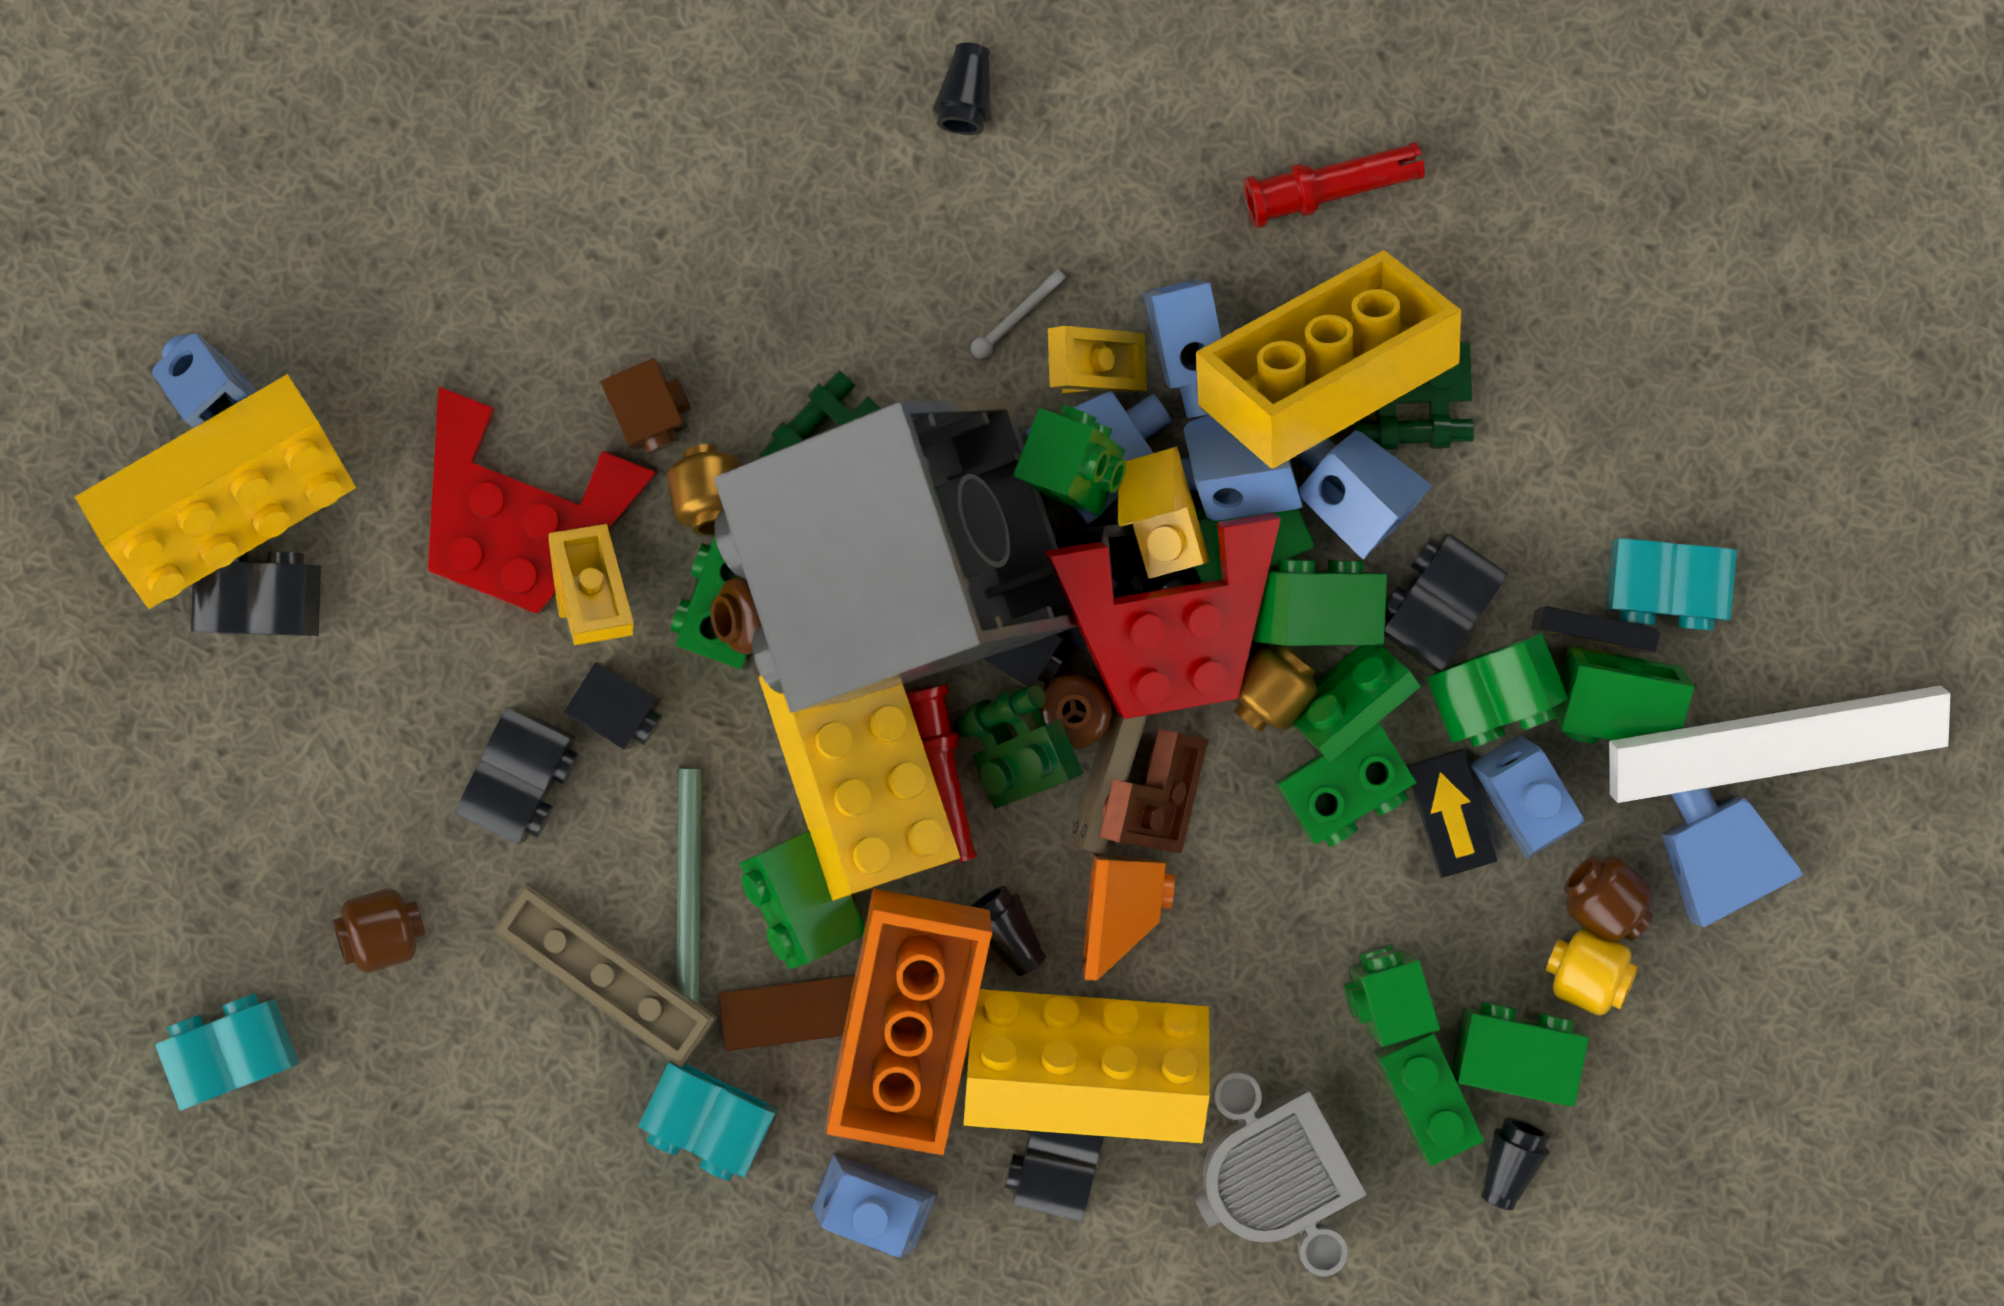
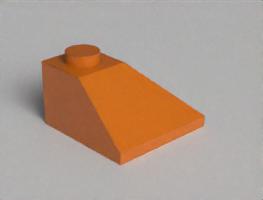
M1093 853L1082 959V972L1085 980L1097 981L1160 923L1161 909H1172L1175 874L1165 873L1166 863L1163 860Z

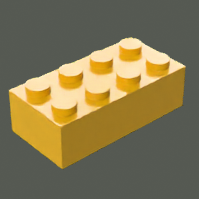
M1382 250L1197 351L1198 405L1265 464L1274 469L1459 364L1461 309L1388 252Z
M286 374L76 495L75 498L104 549L147 608L151 609L166 599L175 597L183 589L217 569L226 567L236 558L270 538L279 536L287 528L323 507L332 505L340 497L356 489V486L316 417L289 375Z
M761 675L758 677L832 901L939 867L960 858L903 684L849 701L790 713L785 695L771 689Z
M979 990L970 1032L963 1126L1203 1143L1210 1097L1209 1006Z

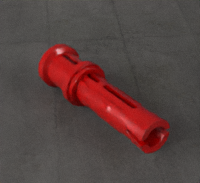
M1412 142L1406 146L1311 170L1309 165L1303 166L1300 163L1292 165L1290 172L1270 178L1257 180L1255 176L1245 177L1243 188L1252 223L1258 229L1266 227L1267 220L1296 212H1300L1303 216L1313 215L1314 211L1319 210V204L1414 179H1424L1425 168L1423 160L1399 165L1416 160V156L1421 155L1420 148L1416 142Z
M938 684L905 691L960 855L958 861L964 862L977 857L972 842L953 749L958 748L957 742L960 739L958 732L951 729L944 697L950 693L948 684ZM954 861L946 863L944 865L953 864Z

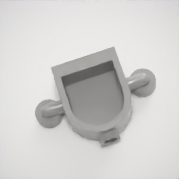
M1242 1070L1225 1072L1214 1084L1213 1099L1218 1110L1225 1117L1238 1121L1225 1128L1214 1139L1207 1151L1203 1165V1184L1205 1190L1193 1196L1209 1228L1221 1222L1234 1234L1255 1242H1276L1300 1233L1298 1253L1307 1270L1318 1276H1330L1337 1273L1346 1263L1348 1256L1347 1245L1336 1229L1322 1225L1320 1221L1367 1194L1312 1094L1303 1084L1259 1109L1262 1093L1254 1077Z

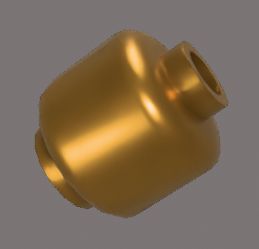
M700 444L683 451V459L675 462L668 470L667 484L675 519L683 526L692 528L693 533L696 535H715V519L717 514L724 510L714 477L739 468L742 465L740 460L733 454L717 451V447L713 444Z
M1277 645L1274 649L1269 646H1259L1247 659L1237 699L1240 703L1233 711L1259 732H1262L1267 724L1278 730H1288L1317 694V686L1312 679L1316 670L1284 645Z

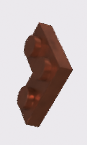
M1158 728L1155 744L1150 749L1147 764L1149 770L1145 785L1113 779L1110 794L1103 805V824L1100 838L1182 853L1208 740Z

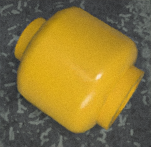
M1581 929L1574 934L1569 943L1558 939L1545 971L1555 975L1553 992L1558 999L1594 1015L1601 1016L1606 1014L1612 1006L1619 1010L1622 1008L1639 966L1631 963V951L1625 944L1618 941H1605L1593 933Z

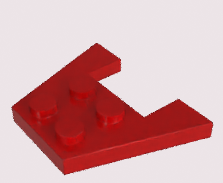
M438 386L428 571L535 614H540L556 595L549 547V533L607 524L610 531L658 473L601 451L581 504L578 505L475 464L474 462L495 409Z
M1274 513L1217 523L1222 580L1113 598L1109 548L1103 542L1044 551L1117 712L1124 719L1238 699L1278 533L1280 517Z

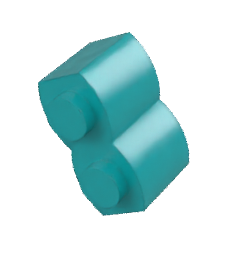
M1619 538L1612 540L1606 610L1620 611L1619 621L1632 624L1654 626L1656 615L1679 617L1678 628L1714 631L1715 621L1731 620L1737 550Z
M254 993L223 1005L222 1008L226 1017L204 1025L200 1014L166 1027L170 1038L155 1044L180 1111L300 1064L275 999L259 1003L258 997Z
M669 1061L638 1127L649 1133L646 1141L652 1146L672 1155H678L681 1149L692 1152L702 1158L699 1167L704 1171L723 1180L731 1181L734 1174L744 1178L748 1174L779 1108L688 1064L679 1067L674 1062Z

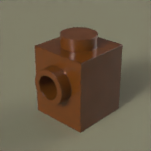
M651 358L600 381L630 448L636 450L644 446L648 455L679 442L676 432L688 427L682 413L691 410V406L678 377L667 381L660 363L655 358Z

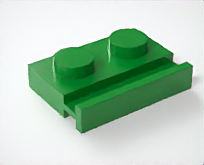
M1360 645L1315 682L1317 694L1293 726L1329 762H1332L1421 686L1412 673L1384 647L1381 648L1379 645Z

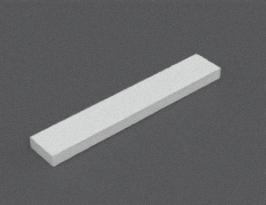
M1940 685L1609 741L1610 795L1617 803L1948 747L1951 693Z

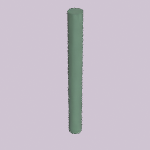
M679 768L676 988L699 1003L702 769Z

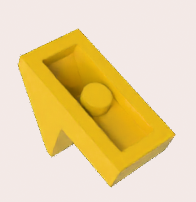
M1074 326L1048 328L1050 388H1062V394L1147 391L1145 333Z
M1173 447L1127 460L1125 474L1118 489L1119 527L1133 524L1148 579L1209 562L1210 559L1178 448Z
M607 524L549 533V547L558 613L560 618H567L574 645L632 636L634 622Z

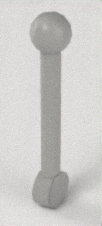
M1058 269L1050 275L1036 291L986 337L975 338L970 346L972 355L980 360L990 357L993 352V345L1067 278L1062 271Z

